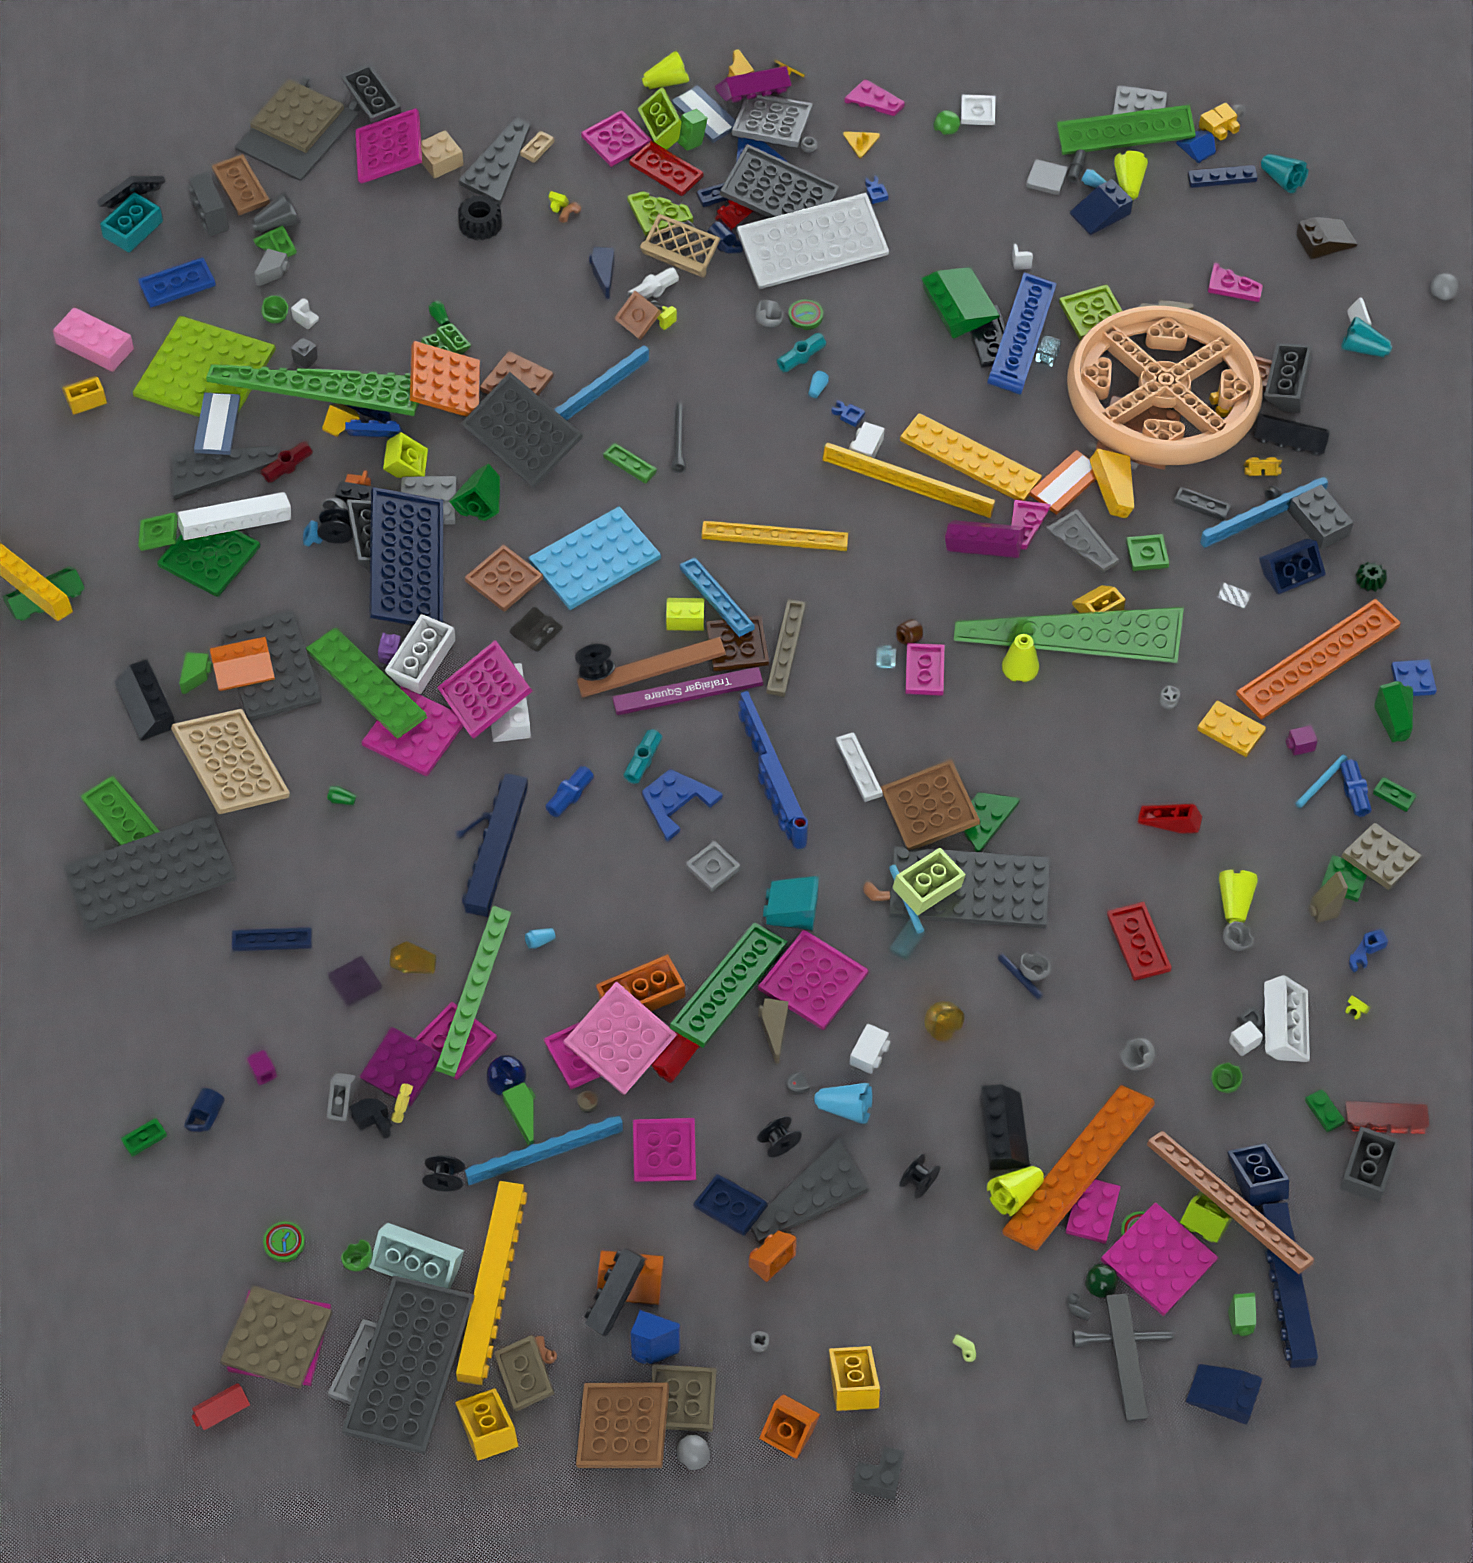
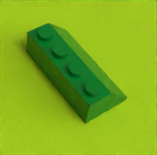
M70 566L45 577L68 597L71 596V598L81 595V591L85 589L77 570ZM19 590L2 596L6 606L16 620H26L31 617L30 614L36 611L37 613L44 612L43 609Z

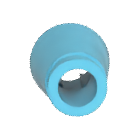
M1087 169L1081 180L1084 182V185L1094 188L1107 182L1093 169Z
M816 371L812 375L808 392L809 396L818 398L822 390L829 383V376L825 372Z
M553 928L529 930L528 933H525V942L529 949H536L556 938Z

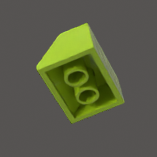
M661 87L637 109L654 142L668 150L679 139L682 121L665 89Z

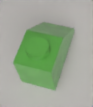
M186 652L179 682L182 694L188 693L208 680L209 673H212L213 662L210 661L209 654Z
M1255 1292L1233 1295L1228 1310L1233 1335L1247 1336L1254 1333L1256 1327Z

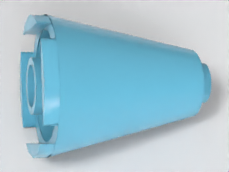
M869 1083L822 1088L819 1092H816L814 1101L818 1109L866 1124L870 1118V1113H867L868 1108L872 1107V1087L869 1086Z

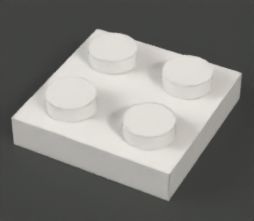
M962 95L961 124L995 125V96Z

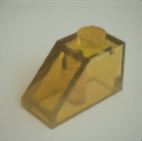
M408 941L391 948L390 967L403 973H435V954Z

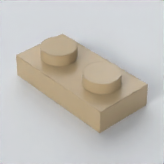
M540 131L520 151L521 156L535 163L554 143V137Z

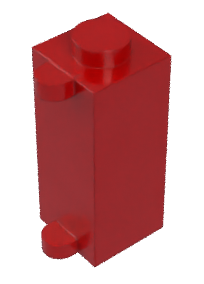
M675 1032L677 1034L676 1037L651 1064L659 1077L664 1078L668 1083H671L700 1047Z
M237 1383L191 1408L194 1413L191 1415V1418L196 1427L200 1426L203 1430H206L248 1407L250 1403L242 1387Z

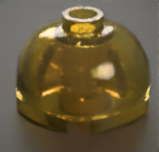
M938 1001L926 1011L924 1026L931 1037L939 1042H944L954 1037L952 1033L957 1029L960 1031L965 1015L952 1002Z

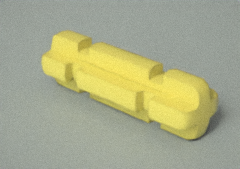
M404 1083L401 1085V1093L398 1094L394 1107L395 1111L391 1116L393 1122L401 1123L403 1121V1113L406 1112L410 1099L409 1094L412 1093L413 1086Z

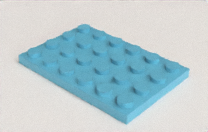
M619 506L531 555L529 562L536 570L543 574V579L567 608L571 610L661 559V554Z

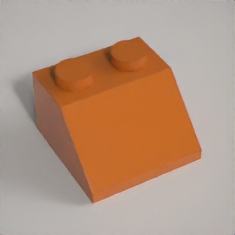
M779 1230L774 1235L770 1234L759 1249L755 1248L749 1254V1267L767 1283L796 1256L797 1238L794 1235Z
M783 1394L774 1402L759 1439L797 1459L812 1435L821 1414Z

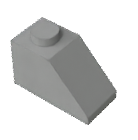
M267 249L254 273L257 286L283 277L285 271L287 272L290 266L286 253Z
M336 1073L330 1082L326 1118L347 1121L350 1112L349 1106L352 1105L356 1076Z

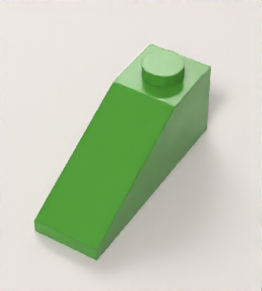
M525 1082L502 1092L504 1104L529 1146L534 1144V1099L536 1097L532 1088H527Z

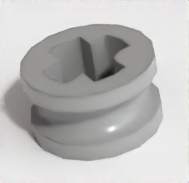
M763 1331L754 1332L750 1338L751 1348L758 1353L765 1352L769 1347V1336ZM756 1339L763 1340V1345L755 1344Z

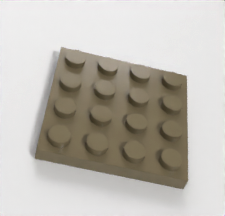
M288 79L254 117L250 125L251 128L307 153L344 110V105Z
M253 1285L220 1362L223 1365L301 1389L332 1316V1310Z

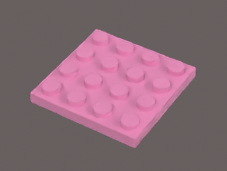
M616 981L563 1043L622 1095H625L677 1034Z

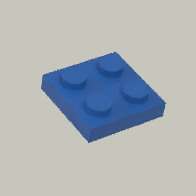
M1429 659L1392 662L1391 669L1394 681L1402 682L1403 686H1411L1413 688V696L1436 694L1437 689Z

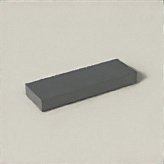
M1180 486L1173 502L1221 521H1225L1231 509V504Z

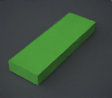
M615 442L603 453L605 459L645 484L657 473L655 467Z

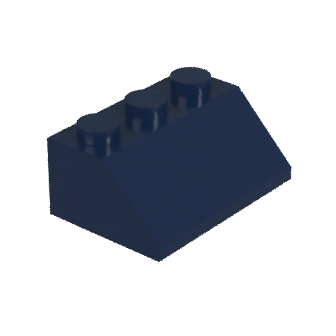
M1304 539L1259 557L1263 574L1277 594L1326 575L1316 540Z

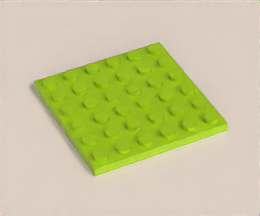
M180 315L133 390V396L200 417L204 393L240 394L239 412L252 389L207 382L206 376L211 364L251 366L253 369H260L266 367L276 347L273 344Z

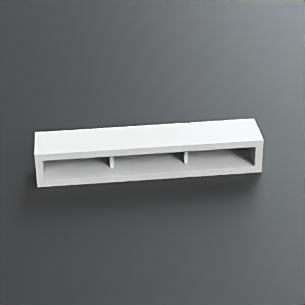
M285 492L178 512V526L184 540L291 520V506Z

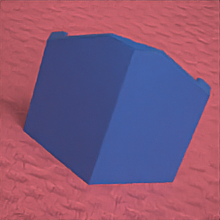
M1195 131V137L1177 140L1176 144L1197 163H1200L1216 152L1215 139L1209 131Z

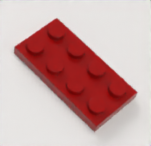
M652 141L629 160L630 166L680 196L685 195L703 178L701 170Z
M1145 902L1107 911V918L1133 981L1171 971V964Z

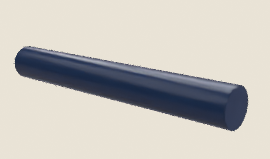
M1004 954L998 957V960L1037 1000L1043 996V993L1029 979L1024 977L1022 972Z

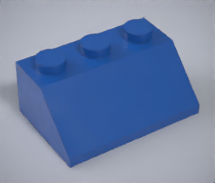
M640 1310L631 1330L632 1358L642 1364H654L679 1353L681 1349L680 1324Z

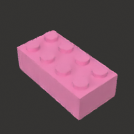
M75 307L53 329L57 345L111 372H114L134 349L130 334Z

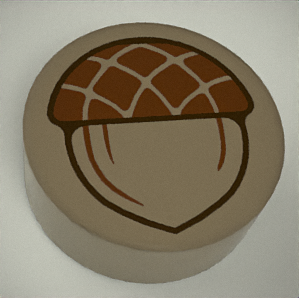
M584 1091L578 1096L577 1101L580 1110L592 1112L597 1108L598 1098L594 1092Z

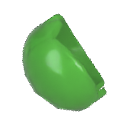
M942 111L935 118L933 123L934 130L941 131L943 135L954 134L960 127V119L952 111Z
M271 295L265 298L261 308L263 318L270 323H280L285 320L288 314V303L286 300L278 295Z
M1229 1062L1217 1065L1212 1071L1211 1076L1214 1088L1222 1093L1235 1092L1241 1086L1243 1079L1240 1067Z
M360 1239L358 1244L349 1243L347 1249L342 1253L341 1261L347 1270L362 1271L370 1266L373 1252L369 1242Z

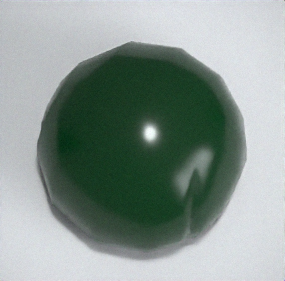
M1107 1264L1093 1265L1086 1277V1288L1090 1294L1098 1298H1105L1107 1295L1114 1294L1118 1284V1275Z

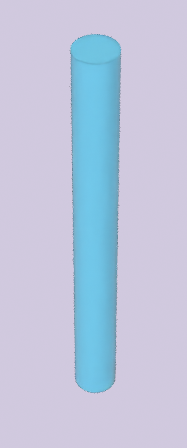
M1342 754L1296 802V806L1302 808L1336 773L1341 763L1348 760L1347 756Z
M891 865L889 870L895 881L899 871L896 865ZM903 900L916 932L922 933L924 928L918 915Z

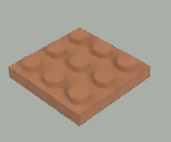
M508 351L480 385V391L489 394L511 372L536 395H539L554 375L552 371Z
M504 544L465 576V582L503 612L543 580V574Z

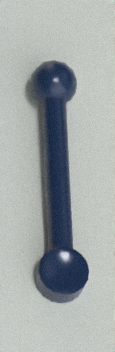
M483 813L481 818L473 822L464 830H458L456 832L457 838H463L464 834L467 831H469L474 826L482 822L484 819L487 820L489 813Z

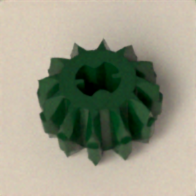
M1367 561L1365 565L1361 564L1356 571V584L1360 585V589L1366 588L1367 592L1370 590L1374 592L1377 589L1381 590L1387 581L1386 569H1382V564L1376 565V562L1370 564Z

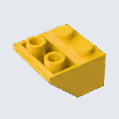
M97 376L61 387L73 415L107 404L104 389Z
M1101 585L1072 601V605L1079 613L1124 610L1126 599L1115 587Z

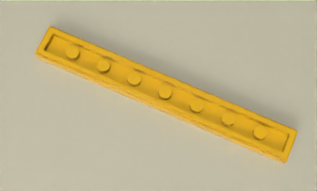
M703 521L701 539L847 551L849 533Z

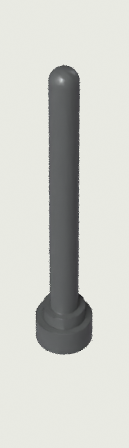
M678 402L676 404L675 458L672 461V471L682 473L686 470V461L682 458L683 404Z
M1073 1330V1347H1083L1088 1342H1113L1112 1334H1087L1082 1332V1330ZM1172 1331L1134 1332L1135 1341L1171 1340L1174 1338V1333Z

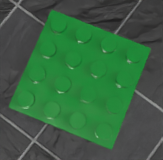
M237 530L184 540L181 534L176 539V543L172 544L157 561V565L218 598L261 545L257 540Z

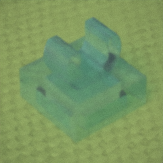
M883 645V648L877 647L876 667L895 668L896 649Z

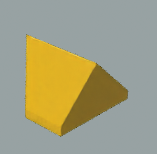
M332 404L329 406L322 430L338 437L339 433L345 430L346 422L359 420L360 417L356 410L348 406Z

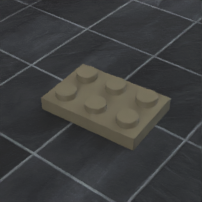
M533 1335L494 1352L515 1411H519L555 1394L538 1344Z

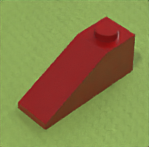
M1195 804L1141 806L1137 822L1138 824L1177 833H1199L1203 817Z

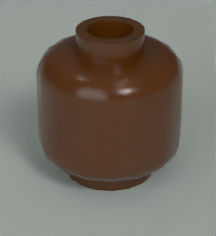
M909 619L897 626L896 638L898 642L907 646V643H916L923 638V627L915 619Z

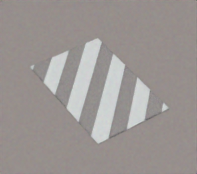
M1224 583L1217 598L1245 608L1252 593Z

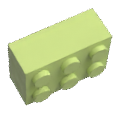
M938 848L896 875L892 888L919 915L961 888L966 874L941 848Z

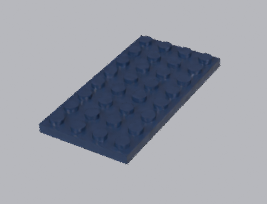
M373 487L371 490L369 618L414 626L420 615L423 614L443 623V500Z

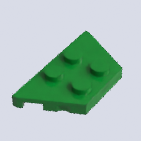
M980 792L976 794L971 802L978 815L980 824L964 830L965 837L968 841H971L975 847V852L983 850L1019 805V798Z

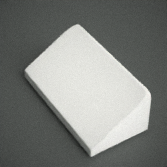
M1362 297L1358 298L1347 310L1349 319L1352 322L1354 317H1358L1371 326Z

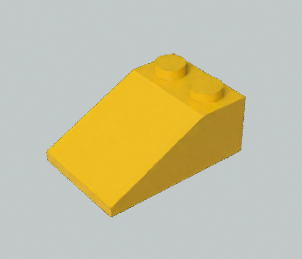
M871 1346L830 1348L829 1358L836 1411L879 1408L880 1386Z
M496 1388L455 1402L477 1461L518 1447L515 1427Z

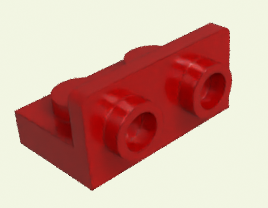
M729 200L727 207L723 205L717 210L718 215L714 219L717 221L721 218L729 229L732 230L748 217L753 210Z

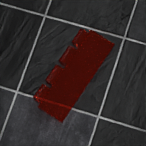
M1346 1101L1345 1103L1347 1124H1351V1131H1359L1361 1126L1367 1128V1125H1369V1129L1376 1132H1387V1126H1390V1132L1407 1133L1408 1127H1410L1411 1133L1426 1134V1127H1429L1427 1104Z

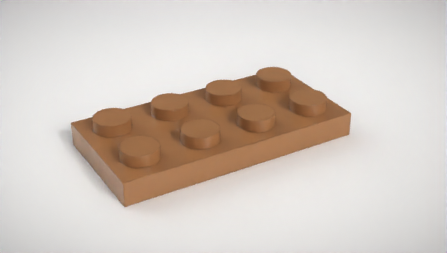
M243 154L212 165V171L238 215L248 213L270 203V199Z

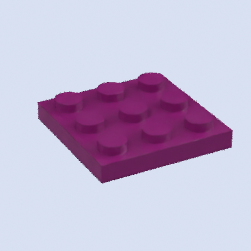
M391 1026L359 1078L395 1099L401 1093V1085L404 1083L413 1086L412 1093L409 1094L408 1106L411 1107L434 1072L441 1053Z

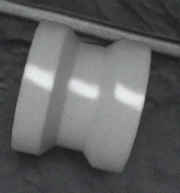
M1165 686L1161 691L1160 705L1170 710L1177 707L1180 697L1179 690L1174 686Z

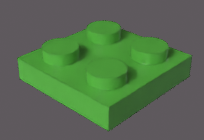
M175 512L141 520L138 544L141 551L176 543L178 517Z
M1163 534L1127 537L1126 544L1132 571L1169 568L1170 563Z

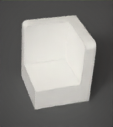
M1013 244L1012 261L1014 270L1031 269L1032 253L1029 251L1018 252L1017 244Z
M304 298L291 308L293 320L306 329H310L319 321V316L310 311L309 303Z
M1249 1021L1231 1032L1229 1043L1242 1057L1261 1044L1263 1035Z

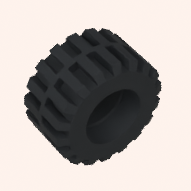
M473 195L472 198L468 197L460 203L461 206L458 207L459 228L464 236L467 235V238H473L476 241L478 239L484 241L486 238L491 239L492 236L497 235V232H500L502 227L501 208L494 198L490 199V196Z

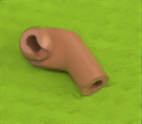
M572 202L564 207L559 221L566 223L570 213L578 214L581 206L577 202Z
M871 882L864 884L863 892L870 900H890V891H879Z
M543 1336L535 1337L544 1363H554L557 1359V1353L554 1350L551 1351L545 1348Z

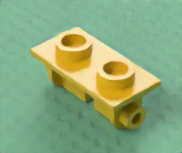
M1257 457L1248 458L1243 466H1248L1245 467L1244 473L1248 476H1261V470L1264 469L1265 476H1278L1282 472L1281 467H1278L1282 460H1277L1276 457H1269L1266 460H1259Z

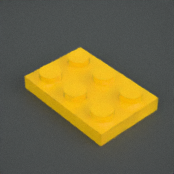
M1217 700L1198 725L1197 730L1247 757L1264 734L1266 727Z

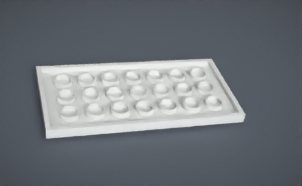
M867 193L737 227L738 236L758 289L889 254L887 244Z

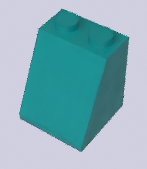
M813 876L772 881L771 889L767 888L766 900H769L768 905H764L763 917H766V925L813 930L819 877Z

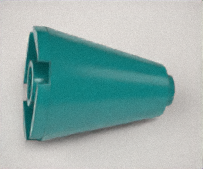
M1267 154L1261 160V168L1286 192L1295 193L1297 191L1295 189L1298 186L1302 187L1307 179L1309 169L1306 168V165L1308 164L1302 160L1274 154Z
M1354 317L1347 330V335L1342 341L1341 349L1384 357L1390 354L1393 346L1390 345L1391 341L1362 319Z

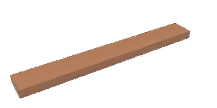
M717 637L616 667L611 675L601 680L589 681L583 678L576 680L583 698L726 655L721 638Z

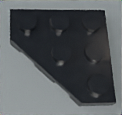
M130 176L99 198L97 204L99 207L112 208L116 204L124 202L134 192L138 195H143L159 190L166 180L164 176Z

